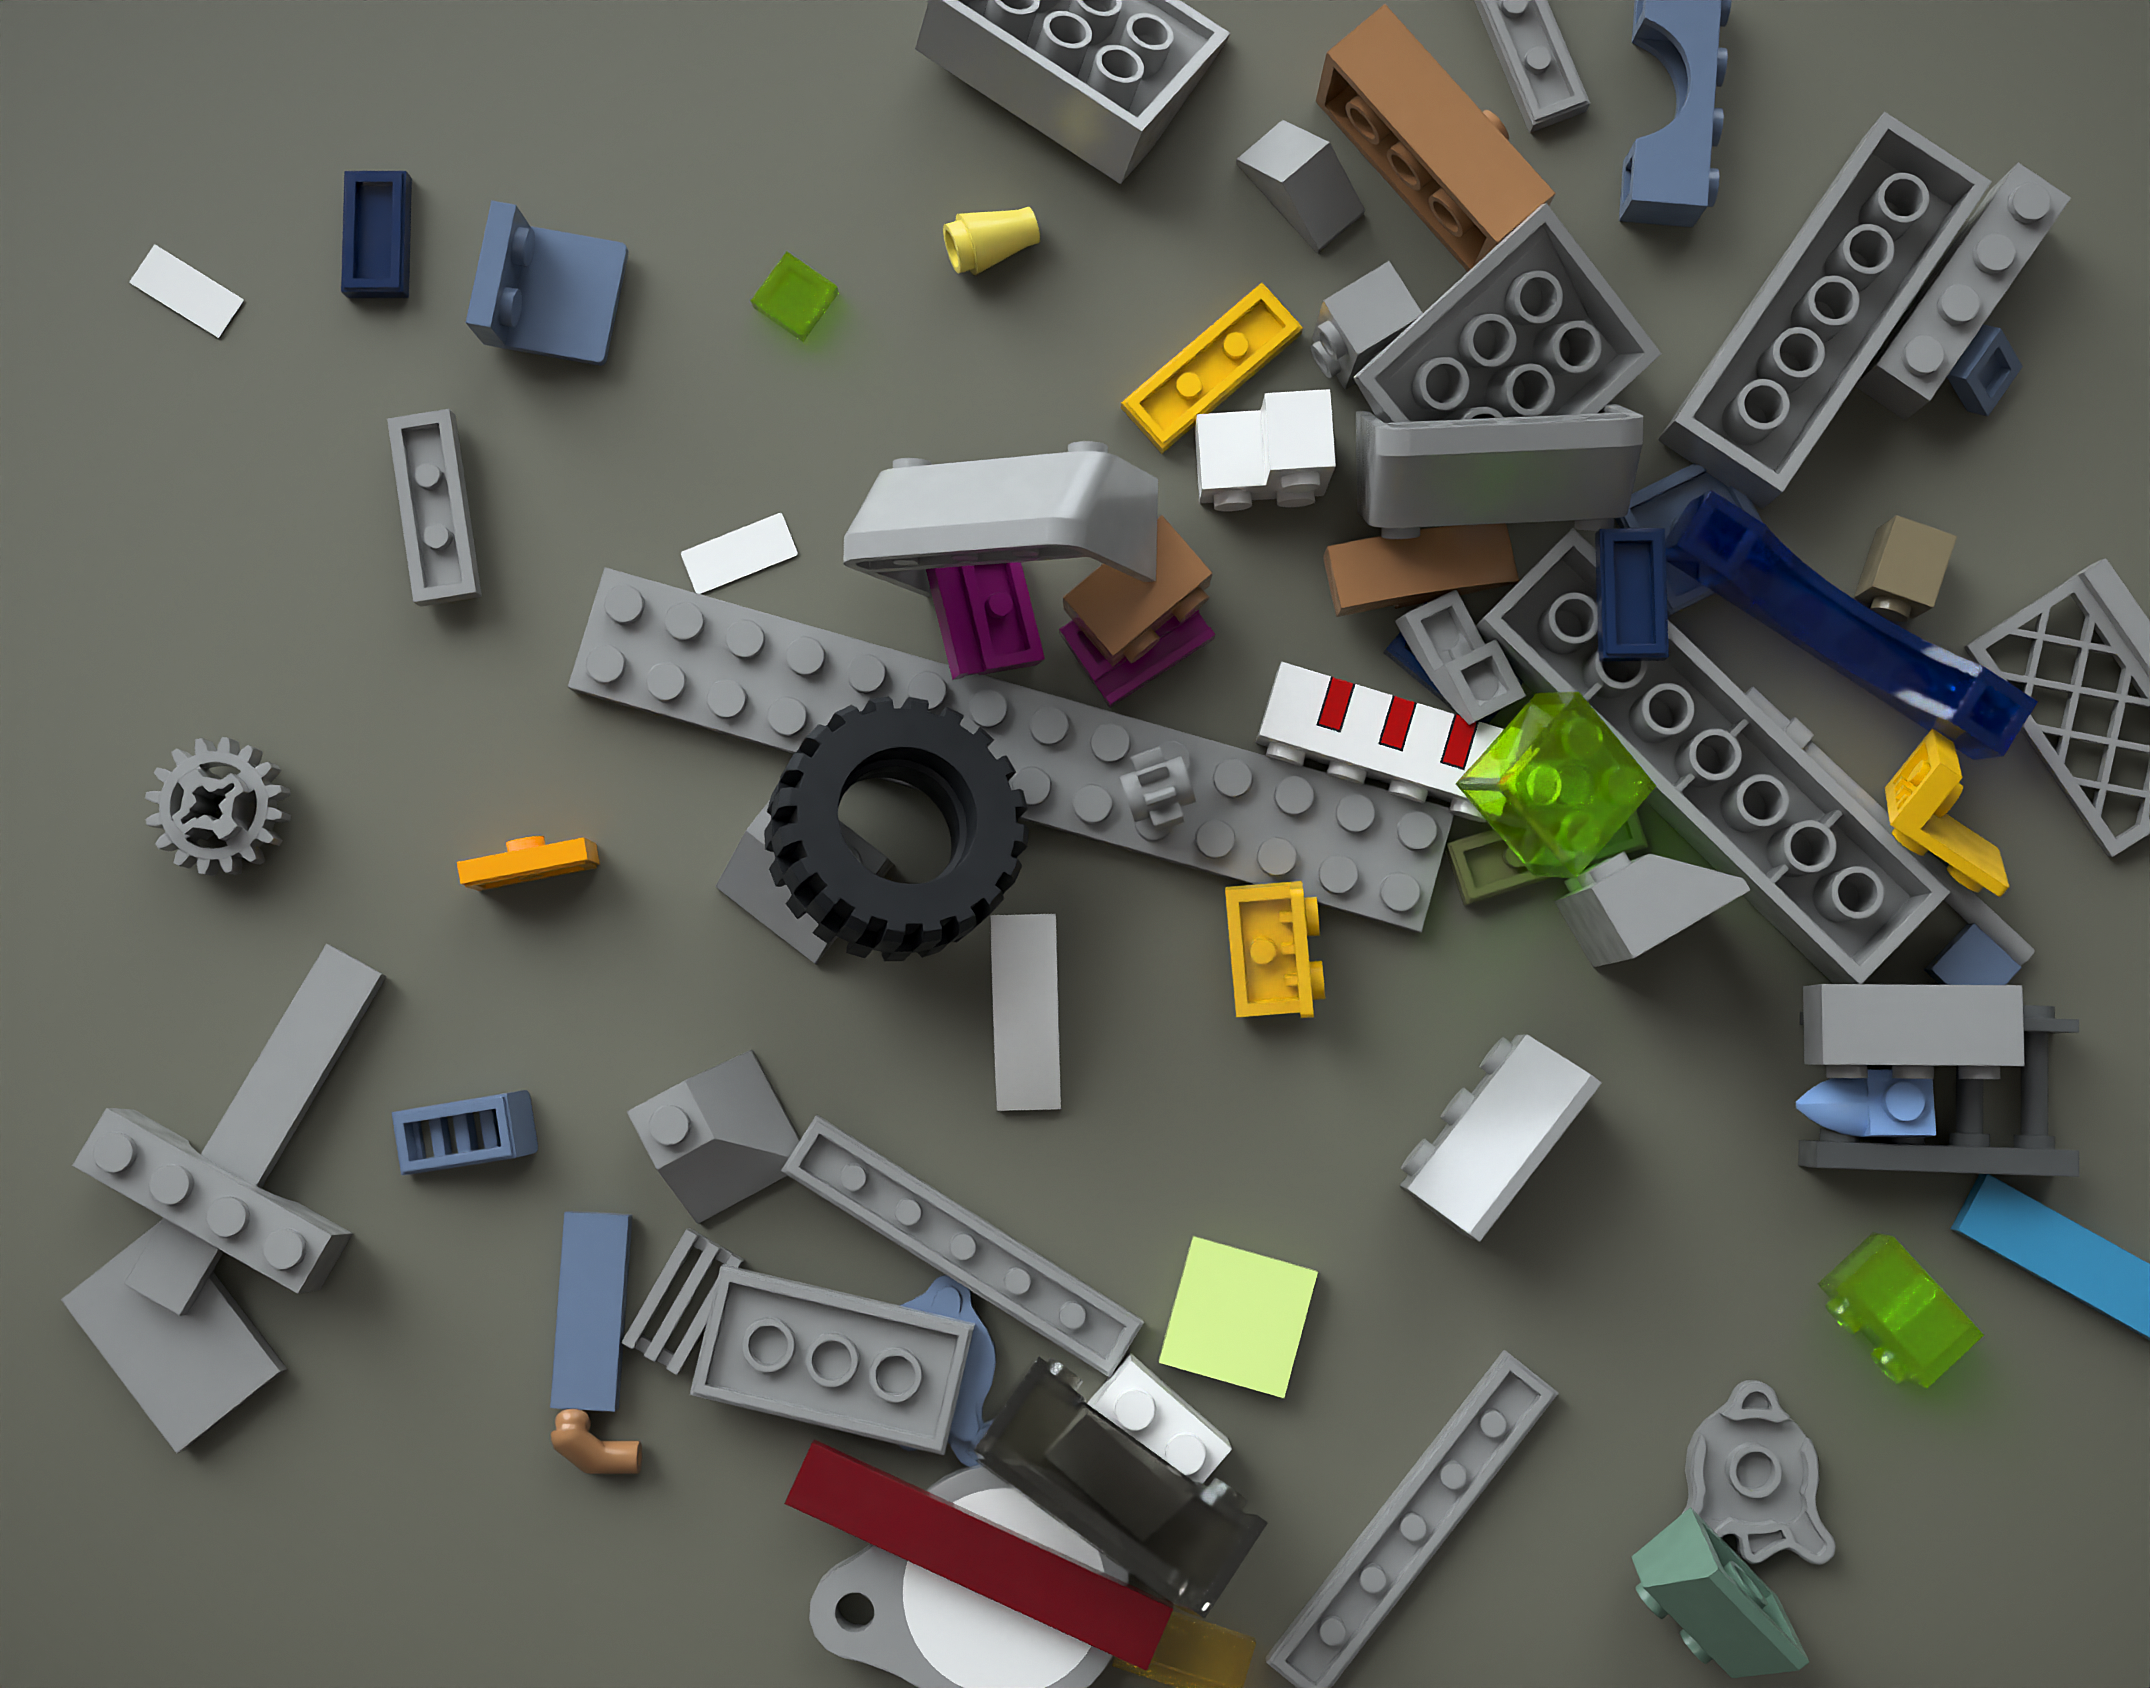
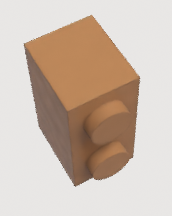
M1161 515L1157 518L1156 581H1140L1103 563L1063 597V610L1112 667L1124 657L1130 663H1134L1159 642L1160 637L1155 632L1173 616L1180 623L1185 621L1207 602L1209 596L1204 590L1210 586L1212 572L1164 516Z

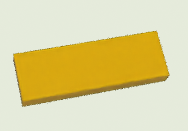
M1262 282L1122 401L1121 409L1160 453L1163 454L1196 425L1197 414H1209L1296 340L1302 334L1303 327Z

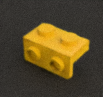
M1302 881L1225 887L1236 1017L1300 1012L1301 1018H1314L1312 1000L1325 999L1322 961H1309L1307 936L1320 935L1317 897L1304 898Z

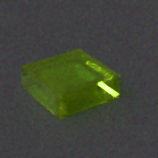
M786 251L750 301L753 308L804 342L839 294L837 285Z

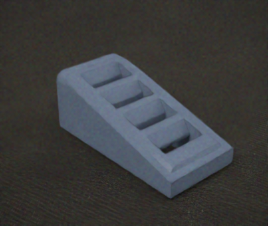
M527 1090L392 1112L401 1176L517 1158L536 1153L538 1150L531 1098ZM479 1111L484 1142L483 1149H478L473 1116V1112ZM447 1116L453 1117L458 1153L452 1154ZM422 1120H429L434 1157L426 1158L421 1127Z

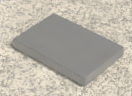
M157 1223L63 1297L61 1301L177 1454L186 1450L287 1368L213 1271L188 1314L182 1316L173 1313L124 1285L125 1280L158 1227L159 1223Z

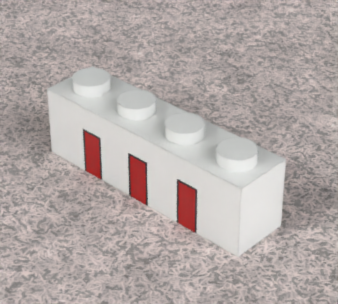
M1281 662L1255 743L1268 747L1266 756L1298 766H1302L1306 758L1329 765L1328 775L1360 785L1364 784L1366 777L1390 784L1388 790L1390 794L1419 803H1425L1427 796L1450 802L1449 812L1454 813V815L1473 821L1486 822L1488 814L1497 817L1508 808L1528 736L1479 721L1469 725L1459 715Z

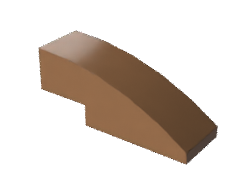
M1506 523L1453 525L1421 529L1419 537L1408 539H1388L1381 536L1327 546L1323 555L1336 617L1393 605L1395 609L1431 602L1454 590H1457L1460 596L1513 585L1519 582Z

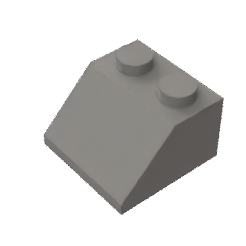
M769 800L745 831L715 887L809 960L817 964L836 940L837 936L827 944L814 935L812 932L819 924L807 912L797 919L786 905V902L792 895L787 885L775 886L769 870L775 860L774 852L765 850L764 830L771 820V815L767 813ZM839 821L844 841L854 857L868 870L884 878L894 864L888 857Z

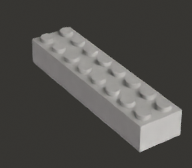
M1574 528L1476 625L1485 644L1497 639L1514 674L1718 872L1744 878L1750 891L1742 896L1833 984H1862L1951 893L1669 620V657L1666 660L1599 662L1596 550Z

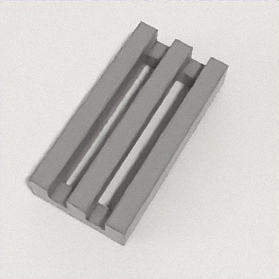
M691 1228L686 1229L621 1343L631 1349L636 1348L653 1362L658 1361L667 1366L666 1369L676 1375L681 1373L706 1328L717 1280L676 1352L673 1353L664 1348L714 1259L725 1265L738 1268L741 1267L745 1259ZM693 1247H696L703 1251L653 1340L645 1337V1331Z

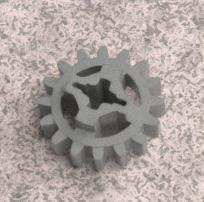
M227 737L221 738L217 749L213 742L203 738L195 739L196 755L194 756L177 748L171 753L177 767L173 771L157 767L154 774L159 780L164 782L162 791L146 792L145 799L159 804V813L152 814L146 818V825L165 830V833L155 843L157 848L169 852L178 849L175 854L174 864L190 869L197 863L198 873L215 876L220 865L225 873L232 875L242 874L241 858L259 865L264 863L265 858L260 846L264 842L280 846L283 841L277 833L272 831L275 822L284 823L291 821L290 814L277 809V801L290 796V789L281 785H272L271 783L281 772L279 766L270 762L259 764L263 751L247 745L240 751L239 742ZM233 766L241 772L237 775L230 773L223 779H220L218 775L210 771V768ZM218 795L226 797L219 804L223 815L220 818L212 817L211 815L218 810L214 799ZM257 804L256 814L253 821L255 805ZM216 834L228 846L210 849L199 845L197 841L199 839L207 840Z

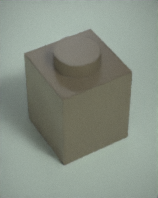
M1898 515L1894 516L1876 529L1854 599L1871 604L1870 611L1873 614L1897 622H1906L1909 618L1914 619L1934 608L1957 536Z

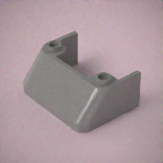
M1612 402L1605 405L1597 414L1384 423L1369 411H1356L1357 512L1368 525L1381 527V537L1388 539L1416 538L1420 536V527L1575 520V529L1578 530L1614 528V518L1623 517L1628 514L1643 446L1644 416Z
M1093 441L1070 443L1068 445V452L978 461L932 465L930 461L924 459H896L893 461L892 469L879 473L845 534L843 564L846 567L926 597H932L926 569L1091 557L1140 581L1154 582L1156 581L1158 479L1122 458L1109 454L1106 444Z

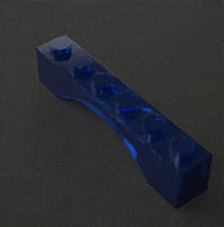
M1713 490L1700 495L1688 503L1665 540L1667 562L1928 731L1932 728L1953 741L1957 750L1973 760L2004 756L2038 701L1986 667L1955 655L1912 634L1857 602L1805 564L1764 523Z

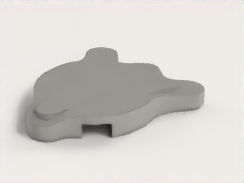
M1746 1380L1739 1383L1733 1389L1728 1401L1704 1419L1690 1440L1687 1447L1685 1464L1688 1500L1683 1513L1691 1507L1720 1538L1733 1534L1736 1538L1739 1556L1750 1564H1759L1778 1551L1788 1549L1811 1564L1822 1565L1834 1556L1836 1544L1832 1535L1821 1522L1817 1511L1816 1494L1820 1478L1818 1455L1813 1442L1805 1436L1798 1424L1780 1407L1776 1393L1769 1385L1758 1380Z

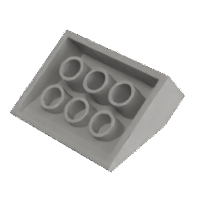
M929 0L915 50L1121 184L1154 147L1227 43L1230 32L1180 0Z
M1545 203L1541 204L1353 378L1375 416L1384 423L1597 414L1662 353L1548 204Z

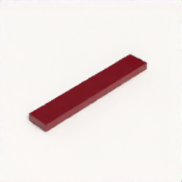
M815 1439L811 1443L784 1503L1147 1671L1174 1610L1173 1604Z

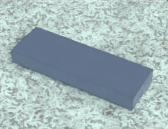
M564 1212L550 1408L611 1412L619 1409L623 1344L621 1342L624 1339L633 1214Z

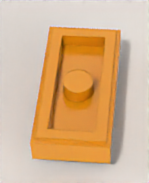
M544 836L511 840L506 842L507 852L457 862L460 884L477 891L597 868L596 865H600L595 842L583 837L546 845Z

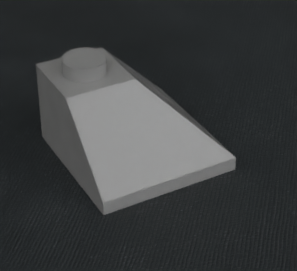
M753 1050L686 1079L627 1111L657 1171L697 1224L788 1176L781 1170L800 1141Z

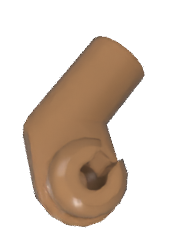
M566 1409L557 1414L555 1419L556 1430L551 1432L553 1448L578 1469L587 1474L640 1473L642 1465L641 1441H600L588 1432L591 1420L585 1411Z

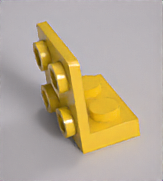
M1932 728L1885 787L1890 825L1894 827L1891 833L1897 841L1910 851L1924 856L1929 850L1949 864L1946 868L1948 873L1966 888L1979 893L1985 887L1998 897H2001L2009 888V883L2000 850L1946 814L1962 793L1963 785L1959 782L1963 776L1954 742Z

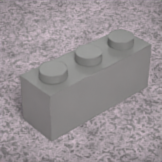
M1818 984L1803 986L1804 1064L1826 1065V1078H1868L1867 1065H1892V1078L1934 1079V1065L1958 1066L1959 1079H2001L2000 1066H2024L2022 985Z

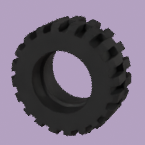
M888 696L870 699L860 712L853 705L835 712L826 726L818 724L805 737L801 746L793 754L781 774L779 783L771 795L767 808V813L771 815V820L764 830L765 850L774 852L775 860L769 870L775 886L787 885L792 894L786 902L787 907L797 919L807 912L819 924L812 933L827 944L835 936L848 941L846 953L861 958H866L873 950L881 951L884 961H904L911 953L915 952L924 958L942 951L953 941L956 943L987 918L1004 900V893L1016 882L1022 868V864L1017 857L1028 845L1029 828L1024 824H1018V819L1028 810L1024 790L1016 789L1011 791L1008 781L1014 776L1016 771L1007 755L996 760L988 749L994 739L986 731L979 727L972 734L959 725L964 715L947 706L940 715L928 712V700L908 697L901 708H894L893 700ZM872 778L896 779L918 788L931 798L942 812L951 837L950 861L939 876L929 882L920 884L893 882L874 874L854 857L844 841L838 818L840 801L853 784Z

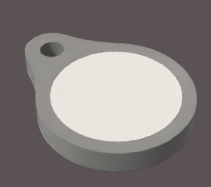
M988 1460L985 1464L959 1468L945 1475L926 1489V1491L1129 1584L1125 1552L1112 1520L1099 1502L1084 1487L1053 1468L1024 1460ZM869 1544L855 1555L839 1562L823 1575L810 1600L809 1620L815 1637L826 1650L841 1658L863 1662L903 1678L918 1688H1087L1101 1674L1113 1656L872 1544ZM850 1593H861L867 1596L874 1607L873 1619L866 1625L853 1624L847 1621L842 1616L839 1608L840 1599Z

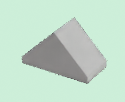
M1285 120L1279 122L1236 159V164L1317 254L1364 214L1365 209L1330 142Z

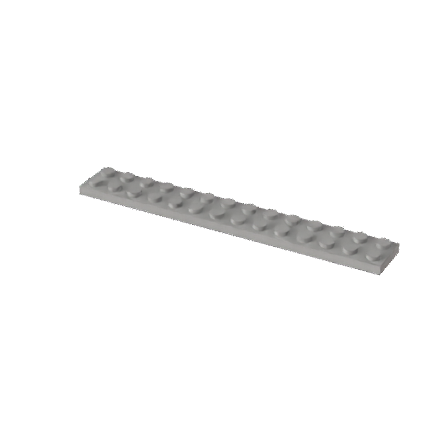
M606 567L601 577L568 684V688L572 691L792 754L797 752L805 737L818 724L826 726L835 712L850 705L857 707L860 712L868 701L874 698L889 696L893 700L894 708H901L908 697L928 700V712L940 715L947 706L964 715L959 725L972 734L979 727L986 731L994 739L988 749L996 760L1007 755L1016 771L1014 776L1008 781L1011 791L1016 789L1024 790L1028 808L1019 819L1248 885L1302 881L1304 898L1317 897L1318 905L1415 933L1422 932L1454 813L1449 812L1450 808L1427 801L1419 803L1390 794L1385 789L1367 784L1360 785L1328 775L1325 772L1298 766L1269 756L985 675L975 674L952 680L949 665ZM1157 747L1161 748L1165 761L1179 756L1182 757L1196 798L1195 803L1181 807L1185 822L1159 831H1155L1151 817L1134 822L1119 777L1135 771L1131 756ZM879 778L882 780H886L889 782H893L896 784H900L903 786L919 790L918 788L900 780L890 778Z

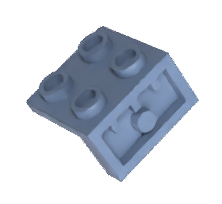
M491 200L466 324L484 345L602 366L606 363L629 250L622 242L530 226L517 205Z

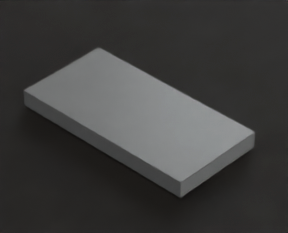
M723 1264L720 1266L690 1395L944 1455L975 1323Z

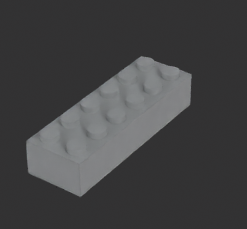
M1884 111L1861 139L1662 432L1658 441L1693 464H1699L1707 470L1708 474L1726 486H1732L1759 508H1765L1785 490L1992 181Z

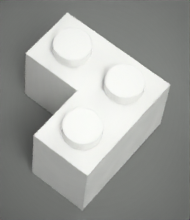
M1330 389L1265 393L1261 410L1197 414L1195 444L1199 503H1214V509L1218 511H1238L1250 508L1252 500L1277 499V505L1280 507H1302L1313 504L1315 496H1324L1336 467Z

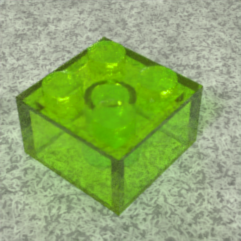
M1579 691L1536 693L1455 783L1533 875L1576 879L1656 787V784Z

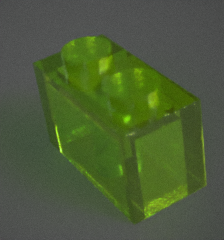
M1873 1232L1818 1283L1819 1287L1831 1299L1825 1305L1827 1311L1849 1333L1854 1335L1858 1330L1862 1332L1876 1348L1870 1353L1871 1359L1897 1384L1905 1379L1907 1382L1927 1389L1984 1336L1894 1236Z

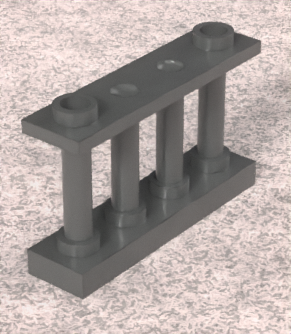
M2023 1005L2024 1066H2021V1135H2014V1147H1990V1134H1983V1079H1959L1958 1066H1956V1133L1949 1132V1145L1925 1144V1137H1884V1143L1860 1142V1137L1844 1135L1827 1128H1820V1141L1799 1140L1798 1166L2079 1177V1151L2055 1149V1136H2048V1033H2079V1019H2055V1006ZM1800 1012V1025H1804L1803 1012Z

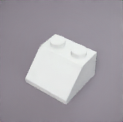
M1129 1353L1111 1377L1105 1381L1048 1448L1046 1454L1139 1536L1145 1539L1189 1501L1232 1448L1228 1438L1134 1355Z

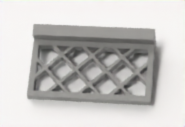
M2104 558L2076 573L2069 580L1970 642L1964 648L2108 857H2113L2150 834V759L2143 790L2108 784L2116 748L2150 754L2149 745L2118 740L2125 704L2150 709V621L2111 564ZM2071 595L2085 616L2080 640L2045 634L2050 608ZM2037 616L2034 632L2017 629ZM2093 630L2096 631L2105 645L2091 643ZM2005 636L2032 640L2025 676L2000 671L1986 648ZM2043 643L2078 649L2070 684L2035 678ZM2089 651L2112 655L2121 667L2116 693L2081 687ZM2009 682L2023 684L2020 698ZM2130 682L2141 698L2128 695ZM2033 686L2068 693L2061 728L2037 724L2028 712ZM2079 695L2114 702L2107 737L2072 731ZM2044 734L2059 737L2056 751ZM2070 739L2105 745L2097 781L2073 777L2064 764ZM2081 787L2095 789L2092 803ZM2106 792L2141 798L2135 825L2115 837L2101 818Z

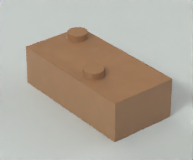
M1386 4L1382 5L1327 51L1315 102L1467 272L1541 204L1547 203L1548 206L1550 205L1556 193L1508 141L1509 134L1501 120L1491 111L1484 110L1482 112Z

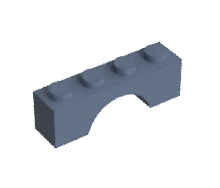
M1732 0L1634 1L1632 43L1650 52L1668 71L1676 92V112L1674 120L1655 133L1637 138L1626 155L1622 168L1619 221L1693 227L1705 209L1714 206L1719 187L1718 168H1710L1712 146L1717 147L1723 128V109L1714 108L1716 87H1721L1723 84L1728 59L1727 49L1719 47L1720 27H1725L1727 24Z

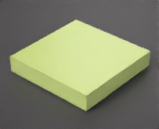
M1192 1236L1160 1352L1159 1363L1284 1398L1318 1271Z

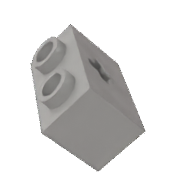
M1390 261L1322 302L1312 336L1315 343L1311 345V352L1324 375L1328 378L1336 375L1345 390L1356 383L1353 377L1423 314Z

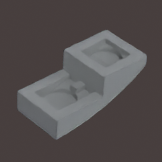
M1457 590L1420 606L1395 621L1407 644L1431 681L1454 710L1469 725L1526 696L1497 639L1487 644L1484 643Z

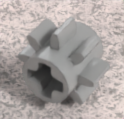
M1160 747L1131 756L1135 771L1119 777L1134 822L1151 817L1155 831L1185 822L1181 807L1195 803L1196 798L1182 757L1179 756L1165 761Z

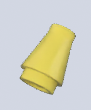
M1030 207L1009 211L961 213L956 215L954 222L944 224L943 226L946 250L951 264L958 274L970 270L973 275H977L1020 250L1040 242L1038 223Z

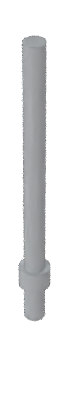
M1751 687L1745 694L1892 835L1891 832L1894 827L1890 825L1888 812L1811 741L1814 734L1796 717L1790 720L1786 718L1757 689ZM1903 846L1951 892L1944 901L1969 924L1975 923L2019 966L2030 959L2035 949L1973 891L1955 880L1948 873L1947 867L1929 850L1924 856H1920Z

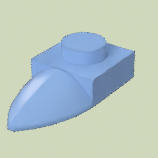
M1868 1070V1078H1831L1821 1082L1808 1090L1795 1102L1796 1109L1807 1118L1824 1128L1844 1135L1857 1137H1931L1936 1135L1933 1079L1892 1078V1070Z

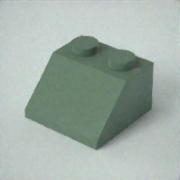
M1691 1507L1631 1556L1641 1581L1635 1588L1643 1602L1660 1619L1665 1618L1669 1614L1683 1628L1679 1631L1683 1641L1704 1664L1714 1659L1731 1678L1799 1671L1809 1663L1808 1657L1778 1596Z

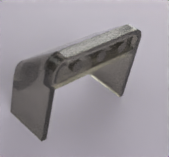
M1040 1356L1033 1359L980 1429L965 1453L1161 1598L1181 1611L1205 1619L1268 1522L1257 1514L1244 1513L1242 1510L1248 1502L1247 1499L1221 1480L1214 1478L1208 1487L1198 1481L1191 1480L1085 1402L1086 1399L1076 1391L1083 1381L1061 1363L1052 1358L1045 1361Z

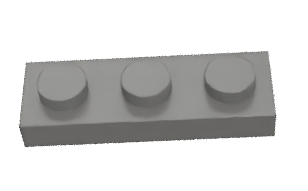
M450 409L388 418L387 422L413 602L419 607L482 597L456 415Z

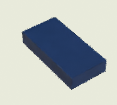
M344 171L341 292L347 298H409L412 178L407 171Z
M1665 528L1599 529L1595 533L1599 662L1666 660L1669 657Z

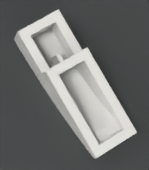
M1056 914L990 915L997 1111L1061 1109Z

